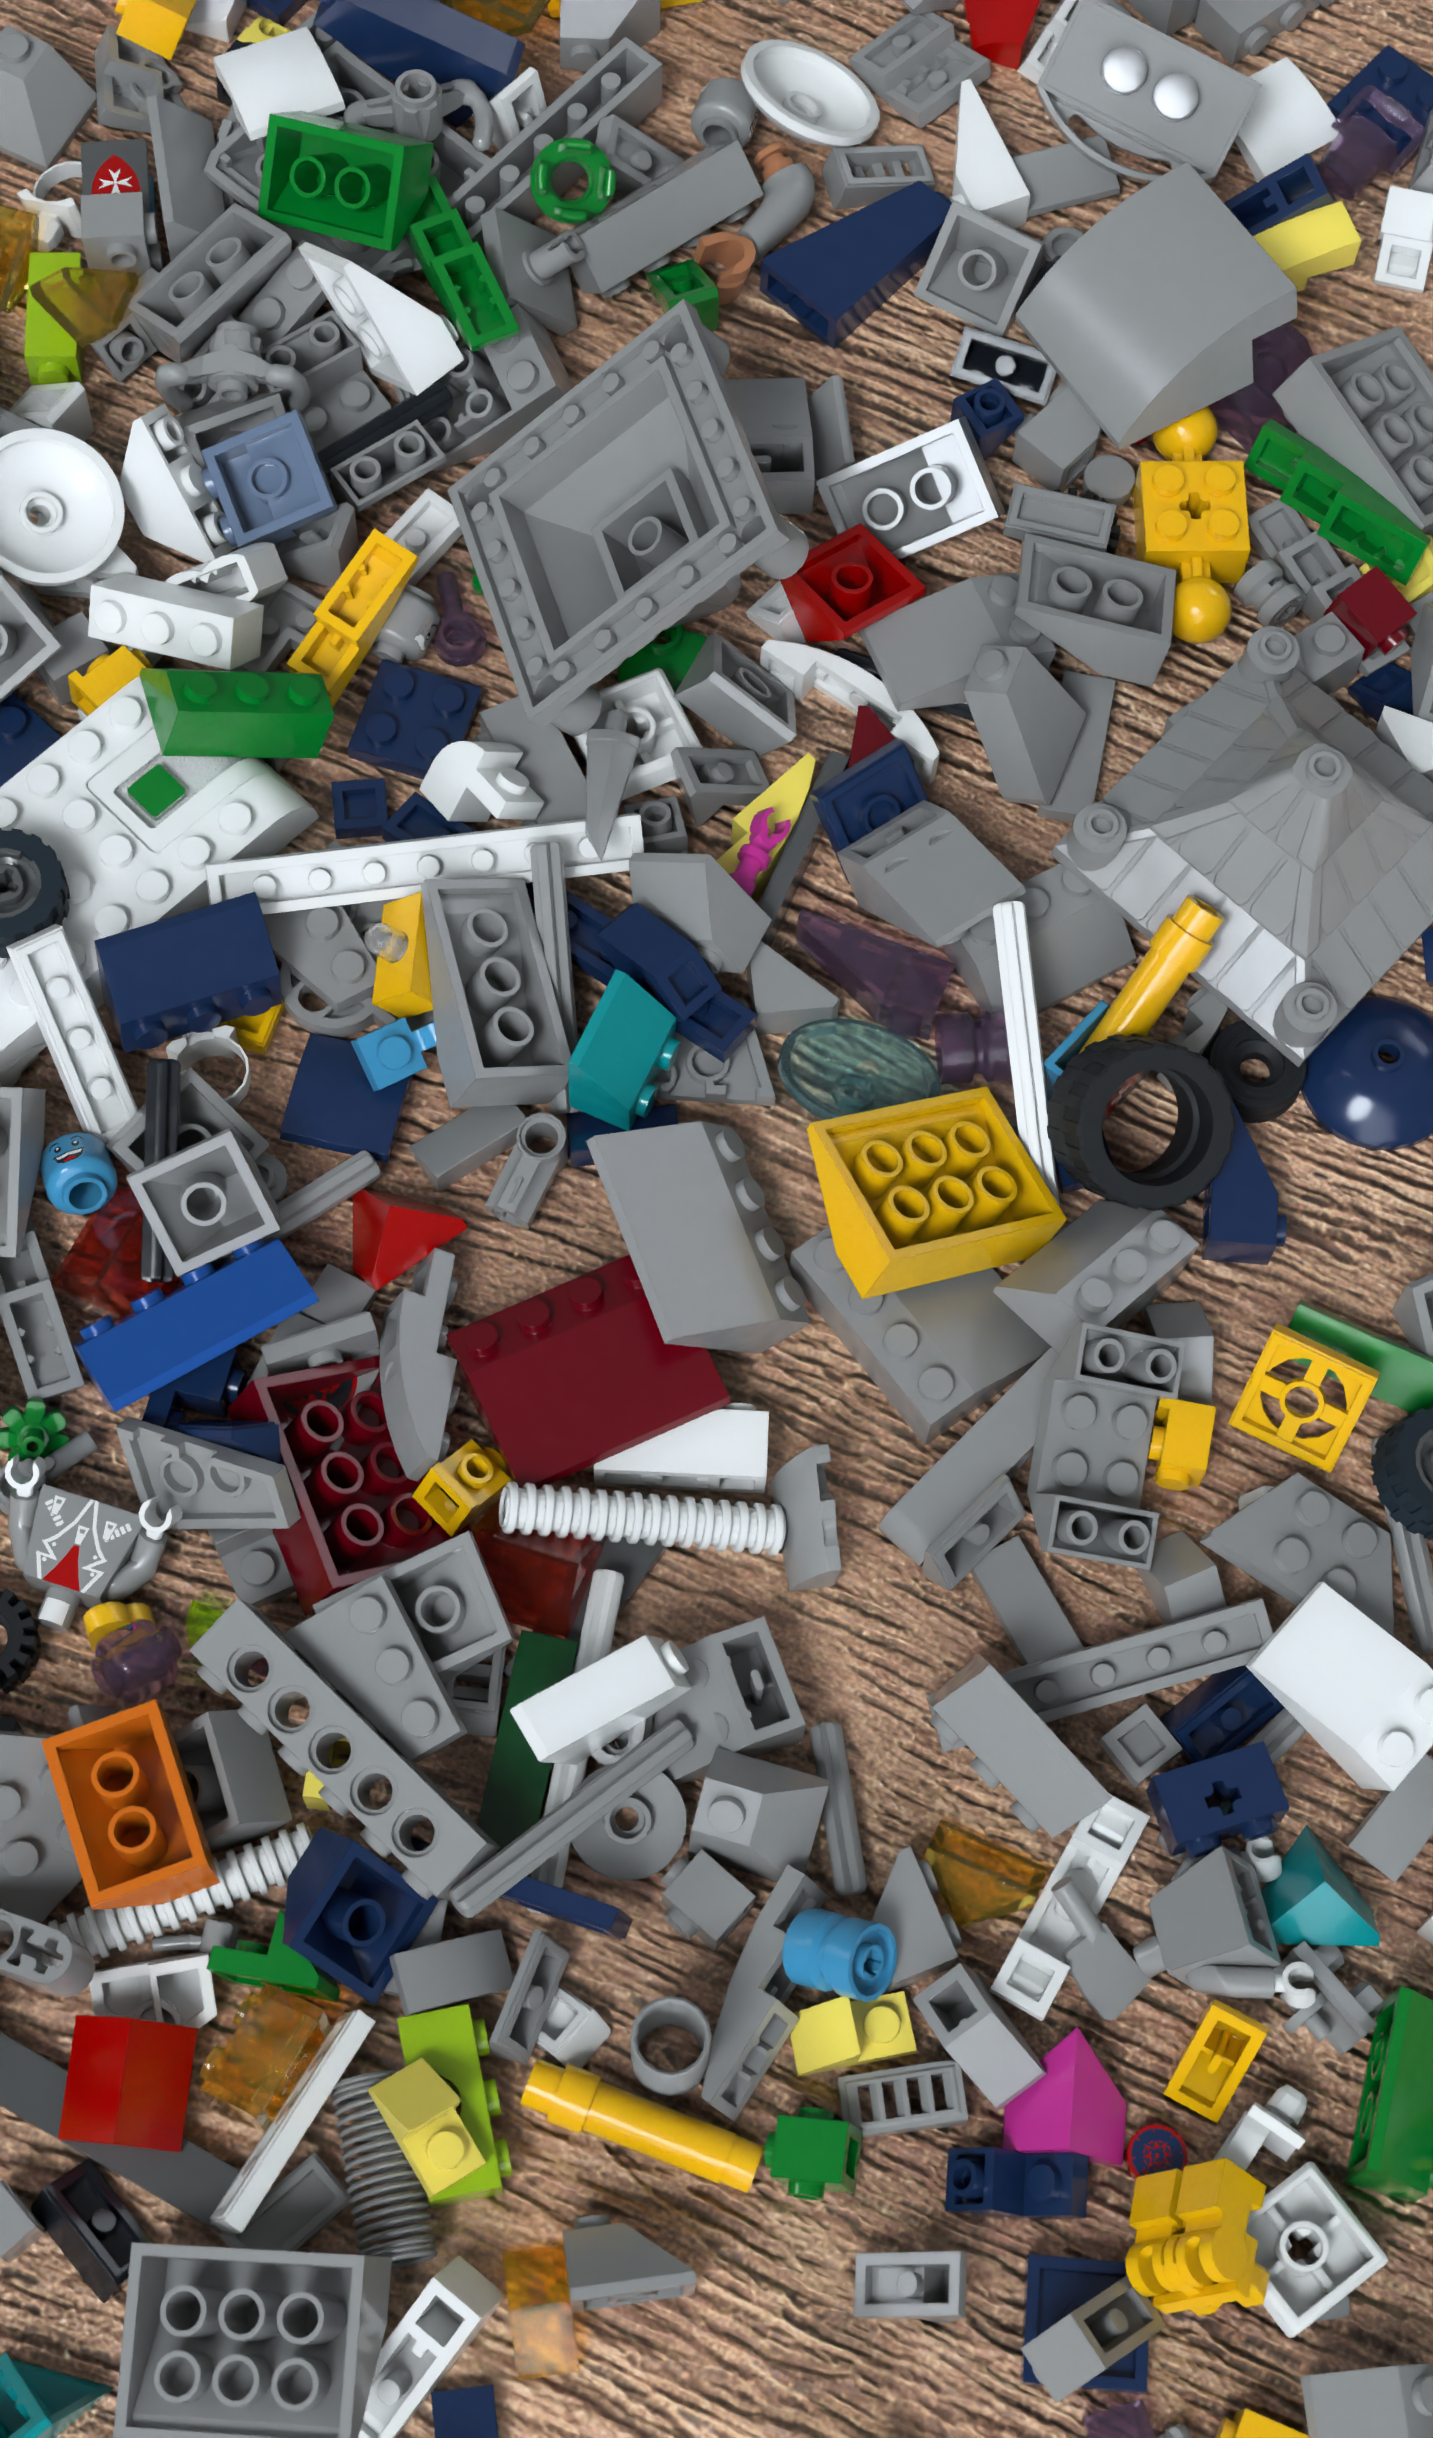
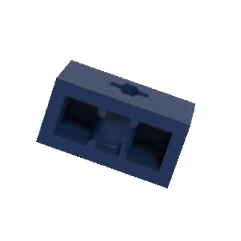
M1264 1741L1152 1776L1146 1789L1170 1857L1187 1852L1189 1859L1208 1855L1215 1849L1223 1846L1222 1840L1243 1834L1245 1841L1266 1837L1279 1829L1277 1823L1282 1821L1290 1808ZM1213 1794L1216 1795L1219 1802H1231L1226 1815H1223L1219 1807L1208 1809L1207 1804Z

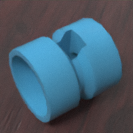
M813 1907L804 1909L799 1913L787 1929L783 1943L782 1961L785 1973L793 1983L824 1992L834 1990L840 1996L869 2002L880 1997L892 1981L897 1965V1945L895 1936L888 1926L861 1918H848L840 1913Z

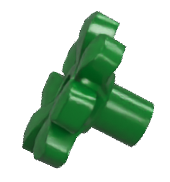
M31 1397L27 1400L25 1413L16 1405L7 1407L2 1413V1419L9 1427L0 1428V1448H11L8 1454V1461L17 1453H19V1461H24L27 1458L35 1460L38 1456L44 1459L51 1454V1451H55L69 1442L70 1436L68 1433L60 1431L65 1428L67 1423L65 1414L60 1409H54L46 1415L45 1401L38 1397Z

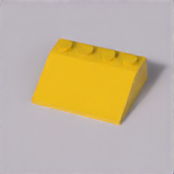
M987 1086L811 1122L807 1128L835 1251L862 1300L1027 1260L1050 1242L1067 1220Z

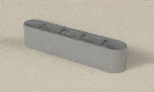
M1052 1347L895 1504L879 1524L878 1529L920 1568L923 1567L925 1550L1002 1473L1011 1479L1033 1456L1045 1378L1059 1356V1353Z

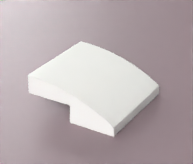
M307 27L212 57L216 74L232 99L236 118L250 141L267 136L270 113L303 111L325 117L346 110L343 97L332 72Z
M1287 57L1249 76V78L1263 85L1234 142H1236L1257 183L1306 153L1311 155L1334 143L1344 135L1337 120L1320 94L1306 76Z

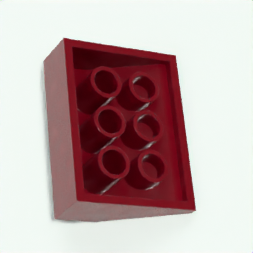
M630 1254L446 1334L452 1357L457 1359V1374L512 1478L518 1484V1488H523L526 1483H533L536 1489H540L544 1484L558 1481L731 1403L730 1396L707 1348L664 1344Z
M380 1356L253 1379L227 1408L231 1420L275 1421V1424H279L281 1464L286 1467L301 1518L289 1529H273L305 1616L316 1614L313 1604L467 1531L471 1532L467 1524L451 1537L412 1497L427 1473L418 1482L408 1479L404 1473L386 1422L381 1395L380 1372L371 1390L356 1394L341 1412L329 1402L315 1400L309 1402L289 1422L284 1404L378 1370ZM356 1406H362L357 1415ZM340 1436L344 1438V1442L338 1452L329 1449ZM440 1488L450 1498V1500L459 1508V1506L452 1500V1498L442 1488Z

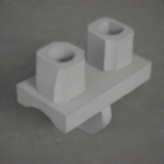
M1303 1941L1273 1970L1275 1974H1282L1284 1969L1291 1963L1299 1961L1308 1964L1314 1972V1980L1310 1982L1297 1981L1291 1984V1986L1296 1989L1309 1988L1315 1990L1316 2001L1308 2008H1294L1284 2000L1281 1993L1279 1997L1294 2013L1282 2026L1291 2035L1304 2024L1319 2042L1326 2038L1339 2055L1342 2056L1378 2025L1373 2019L1382 2008L1384 2000L1370 1984H1365L1361 1981L1351 1991H1348L1333 1973L1345 1962L1343 1953L1336 1945H1308Z

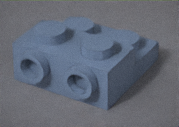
M297 409L201 451L207 468L201 470L202 478L213 499H220L225 512V516L219 518L220 525L228 543L232 547L238 546L241 549L259 542H268L275 545L296 536V528L339 510L303 416Z

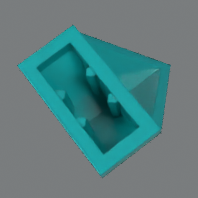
M1306 1825L1281 1861V1875L1277 1879L1267 1882L1261 1890L1275 1943L1299 1945L1305 1941L1308 1945L1379 1946L1380 1934L1370 1906L1308 1825Z
M5 2352L0 2356V2438H55L113 2390L114 2387L12 2360Z

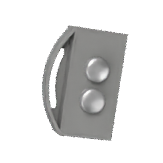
M1079 0L1036 85L1035 94L1038 95L1049 119L1060 134L1083 156L1104 170L1124 179L1146 185L1162 176L1130 169L1098 153L1081 140L1069 127L1068 120L1072 116L1080 117L1095 133L1117 148L1143 158L1168 162L1171 170L1188 161L1206 183L1212 184L1263 84L1100 0Z

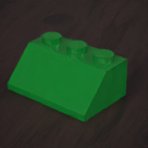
M303 111L270 113L257 216L264 220L387 251H395L427 196L434 143Z
M141 668L139 674L162 756L317 759L334 717L322 674Z
M1400 1986L1383 2001L1382 2008L1375 2017V2022L1378 2025L1373 2028L1344 2184L1416 2202L1427 2195L1428 2188L1433 2189V2000L1412 1989Z

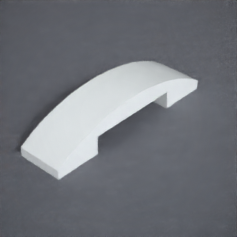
M767 640L762 645L760 667L795 694V698L802 701L814 687L855 715H857L859 705L869 706L897 740L905 743L910 757L914 760V766L920 780L928 786L935 780L940 753L932 736L913 710H896L882 681L856 664L818 648L777 640Z
M1111 1795L1113 1798L1103 1807L1079 1822L989 1992L1040 2021L1044 2019L1071 1968L1066 1964L1063 1952L1081 1936L1052 1893V1886L1065 1877H1071L1096 1916H1098L1150 1818L1149 1815Z

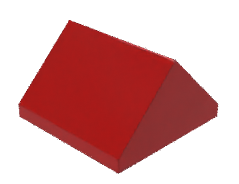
M861 523L809 550L803 566L794 575L786 579H780L806 642L844 640L925 595L926 587Z
M76 2015L58 2140L181 2153L198 2028L130 2017Z

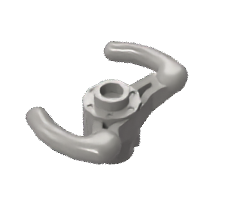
M419 69L408 70L402 73L395 81V90L390 95L368 100H358L351 103L344 110L343 117L344 122L361 126L394 128L398 135L430 142L436 139L442 131L443 117L458 109L461 105H466L472 109L474 114L475 130L472 144L477 151L482 152L489 149L494 131L492 109L486 95L474 81L470 79H455L451 82L439 84L436 83L431 74Z
M238 321L223 322L217 326L215 336L210 338L209 353L183 363H164L157 368L154 378L158 394L169 405L181 412H187L193 407L192 397L178 387L184 384L207 383L210 389L217 392L216 394L220 399L228 402L247 400L248 396L258 392L259 383L288 389L291 391V395L286 402L289 412L297 409L300 413L303 412L310 402L311 388L306 378L294 367L284 364L272 365L262 359L263 342L261 338H258V330L250 324Z

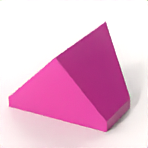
M1076 2027L1040 2060L1047 2074L1004 2106L1001 2148L1023 2154L1075 2152L1089 2156L1090 2163L1122 2166L1127 2103L1080 2029Z

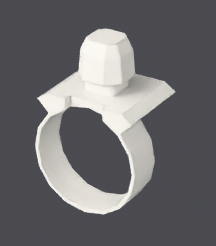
M80 161L62 162L53 165L43 172L35 183L33 195L27 188L17 193L31 221L28 231L29 241L32 247L38 251H52L58 246L64 232L69 233L71 237L82 239L81 211L79 212L72 197L61 201H44L50 189L59 182L73 177H82Z
M224 1025L202 1033L190 1032L182 1035L180 1039L173 1040L166 1047L168 1059L180 1062L181 1073L193 1063L206 1057L222 1056L235 1059L237 1055L240 1056L246 1065L243 1083L233 1095L224 1100L234 1108L247 1095L251 1084L248 1057L238 1043L235 1027Z
M1285 2085L1272 2095L1264 2107L1254 2102L1248 2112L1245 2111L1213 2160L1227 2158L1245 2171L1261 2145H1263L1281 2159L1287 2161L1296 2149L1299 2150L1307 2138L1294 2129L1298 2126L1306 2110L1307 2098L1292 2086Z

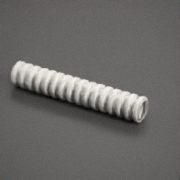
M508 1481L502 1490L499 1505V1524L503 1532L507 1534H512L514 1529L517 1528L520 1529V1533L523 1535H530L532 1530H537L540 1536L547 1537L553 1531L558 1538H566L568 1533H573L575 1539L583 1540L586 1534H589L594 1541H601L604 1536H608L609 1541L618 1543L622 1537H625L629 1544H636L639 1539H643L646 1545L651 1546L657 1540H661L662 1545L665 1547H671L674 1542H678L681 1548H689L692 1543H696L697 1548L700 1550H706L709 1545H713L715 1550L724 1551L727 1546H730L731 1550L736 1553H741L744 1548H748L750 1553L759 1554L762 1549H765L766 1553L772 1556H776L782 1549L786 1534V1516L782 1506L779 1504H772L769 1509H766L764 1504L755 1502L749 1508L744 1501H737L734 1506H731L728 1500L720 1499L717 1505H714L709 1498H702L699 1503H696L693 1497L685 1496L682 1502H679L674 1495H667L664 1500H660L658 1494L650 1493L647 1499H644L639 1492H632L629 1497H625L623 1491L615 1490L612 1496H609L604 1489H597L594 1494H590L589 1489L580 1487L574 1493L569 1486H561L559 1491H554L552 1485L544 1484L541 1490L536 1489L533 1483H526L523 1488H518L516 1482Z
M301 1822L296 1824V1831L288 1834L286 1829L280 1830L278 1832L279 1838L270 1840L269 1836L261 1838L262 1844L254 1848L251 1843L243 1845L244 1851L235 1854L234 1850L227 1851V1858L218 1861L216 1857H212L220 1883L168 1903L93 1910L91 1906H88L84 1909L85 1914L77 1917L75 1913H71L66 1916L67 1922L59 1924L57 1920H53L48 1925L61 1931L88 1949L92 1957L100 1954L104 1959L110 1956V1949L118 1947L119 1951H124L128 1949L127 1943L136 1940L137 1944H142L145 1942V1935L153 1933L155 1937L162 1936L163 1928L171 1925L173 1930L181 1928L180 1922L189 1918L191 1923L197 1922L199 1920L198 1914L207 1912L208 1916L216 1914V1907L224 1904L226 1909L234 1907L233 1900L241 1897L244 1902L251 1900V1893L258 1890L261 1895L269 1893L268 1886L277 1883L279 1888L285 1887L287 1885L286 1879H288L313 1839L309 1826L305 1827V1824ZM43 1952L39 1961L47 1967L50 1965L59 1967L62 1963L61 1960L52 1958Z

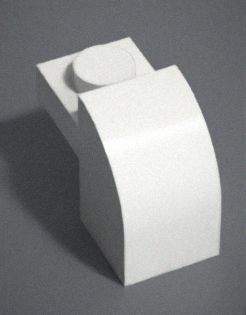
M456 741L447 745L435 757L419 788L448 821L487 822L491 813L496 819L536 820L545 803L529 786L530 782L527 777L515 770L523 752L516 746L504 742Z

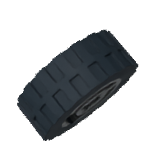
M0 828V958H10L6 949L7 946L51 925L58 924L62 926V921L64 917H68L70 909L67 901L70 899V892L61 862L58 861L56 853L50 845L46 846L43 844L42 839L33 833L28 835L20 829L12 828L11 831H3Z
M1433 1406L1426 1410L1422 1408L1415 1411L1386 1430V1434L1380 1437L1374 1446L1377 1449L1371 1458V1466H1373L1374 1472L1371 1475L1373 1486L1377 1487L1379 1493L1377 1497L1382 1506H1386L1390 1512L1389 1515L1396 1523L1400 1522L1406 1527L1405 1530L1413 1534H1422L1427 1539H1433Z

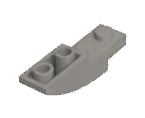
M304 239L238 318L228 314L223 322H244L254 326L258 330V338L262 339V349L317 319L314 314L327 300L325 293L298 247L307 242ZM216 330L192 359L209 353L210 338L215 336ZM207 383L178 386L192 397L193 407L190 410L222 400L217 396V392H214L207 386Z
M434 1248L415 1269L411 1291L404 1289L384 1311L380 1337V1383L387 1426L395 1452L406 1477L417 1482L433 1465L443 1462L450 1443V1434L444 1431L446 1417L453 1411L460 1390L459 1383L454 1382L457 1359L441 1354L447 1341L446 1334H448V1327L442 1325L444 1311L451 1305L458 1284L457 1278L451 1276L455 1254Z

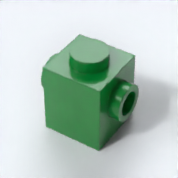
M799 2107L797 2116L778 2115L776 2131H770L766 2139L765 2165L767 2168H771V2178L788 2187L787 2195L791 2197L821 2201L824 2198V2191L855 2194L863 2132L850 2122L835 2121L834 2112L813 2107Z

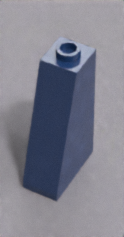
M317 0L320 4L313 21L314 25L394 83L402 73L408 70L419 69L431 74L436 83L439 84L451 82L455 79H470L478 85L488 101L514 81L525 44L519 39L435 0ZM461 105L458 109L444 116L443 119L458 128L472 116L473 111L469 106Z
M919 180L767 255L761 261L759 291L832 349H835L926 265L952 203L943 193L933 191Z

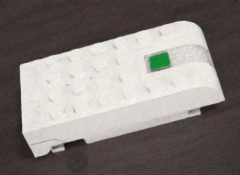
M140 676L125 685L0 787V828L3 831H11L12 828L20 829L28 835L33 833L42 839L43 844L51 846L56 853L58 861L61 862L70 892V899L67 900L70 909L68 917H64L62 921V926L96 1009L104 1004L95 940L209 906L205 863L273 856L319 818L316 810L262 758L162 756ZM0 958V1087H12L19 1080L21 1073L40 1057L39 1052L47 1044L11 958Z

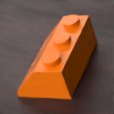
M156 1699L41 1740L89 1903L93 1910L165 1904L220 1883L169 1719Z

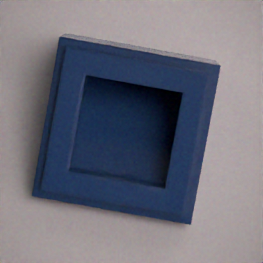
M1390 663L1368 677L1362 676L1347 688L1348 694L1377 723L1384 706L1413 715L1412 675L1410 671L1398 665Z

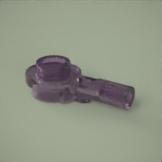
M445 572L436 578L444 617L441 618L442 624L435 636V650L438 657L446 664L464 667L476 663L483 657L487 649V638L483 628L471 618L470 613L464 612L456 574Z

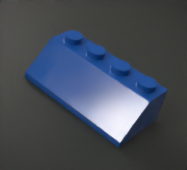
M270 1237L266 1240L261 1238L233 1251V1258L216 1267L209 1262L180 1276L184 1284L166 1294H163L160 1287L146 1292L130 1302L133 1312L114 1322L108 1314L82 1327L79 1332L83 1339L75 1342L72 1346L103 1403L112 1411L117 1412L318 1302L319 1299L279 1238Z

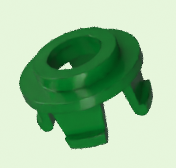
M568 137L551 142L539 152L530 171V189L537 206L551 219L565 224H579L593 219L603 211L615 192V170L611 168L605 154L591 141L586 139ZM564 162L579 164L588 175L587 190L576 200L562 199L552 187L553 172Z

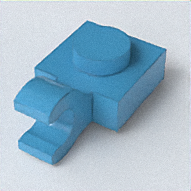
M405 1017L350 1041L373 1091L381 1090L427 1068L421 1052L436 1046L434 1020L411 1031Z

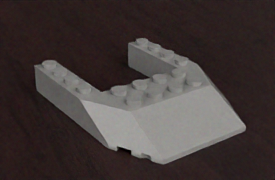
M317 11L295 29L298 30L304 27L309 29L332 72L343 97L345 108L358 100L384 97L394 92L395 85L372 69L367 62L313 24ZM625 36L491 159L483 152L477 151L471 143L443 123V129L436 139L430 141L434 143L430 176L436 175L451 209L457 208L472 242L478 241L480 247L484 245L480 216L493 207L501 209L528 223H531L542 213L531 193L530 171L535 158L548 144L558 139L576 137L589 140L595 145L600 118L614 114L635 127L662 102L663 64ZM232 103L227 118L222 120L217 133V145L210 152L204 173L213 183L257 215L267 136L250 141L236 118ZM344 110L325 117L343 121ZM365 126L397 134L394 128ZM564 162L559 165L552 176V187L556 194L560 196L586 172L584 168L574 162ZM266 220L285 231L295 247L304 239L312 245L352 261L382 281L422 269L405 235L395 251H387Z

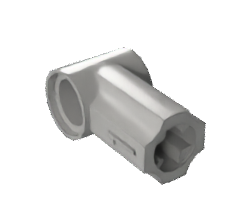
M547 1113L532 1114L519 1125L516 1134L517 1142L485 1204L487 1212L515 1228H530L556 1174L562 1171L568 1161L569 1151L565 1127L558 1118ZM540 1137L552 1138L557 1142L554 1149L548 1153L539 1154L529 1149V1145Z

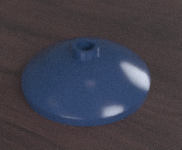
M1364 997L1306 1059V1076L1300 1090L1309 1110L1319 1123L1336 1137L1355 1146L1372 1150L1389 1151L1403 1149L1419 1144L1433 1135V1018L1423 1010L1404 1001L1386 997ZM1382 1052L1389 1053L1395 1058L1396 1062L1392 1064L1385 1063L1379 1058L1378 1054Z

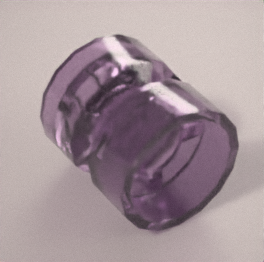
M1004 1010L983 1011L979 1020H973L968 1012L938 1013L936 1015L935 1053L937 1074L941 1085L971 1083L976 1074H982L986 1082L1012 1081Z

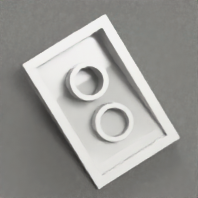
M308 242L298 247L337 316L360 344L362 359L372 375L418 396L464 360L455 343L459 340L458 333L444 315L433 313L348 259Z
M1318 1582L1246 1665L1254 1676L1361 1789L1394 1791L1433 1745V1669L1324 1582Z

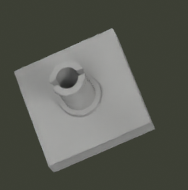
M496 207L482 214L480 220L487 262L509 308L516 304L520 305L543 324L546 329L562 336L578 328L568 266L579 262L585 256V252L581 250L584 246L578 235L572 230L567 229L561 232L559 236H556Z

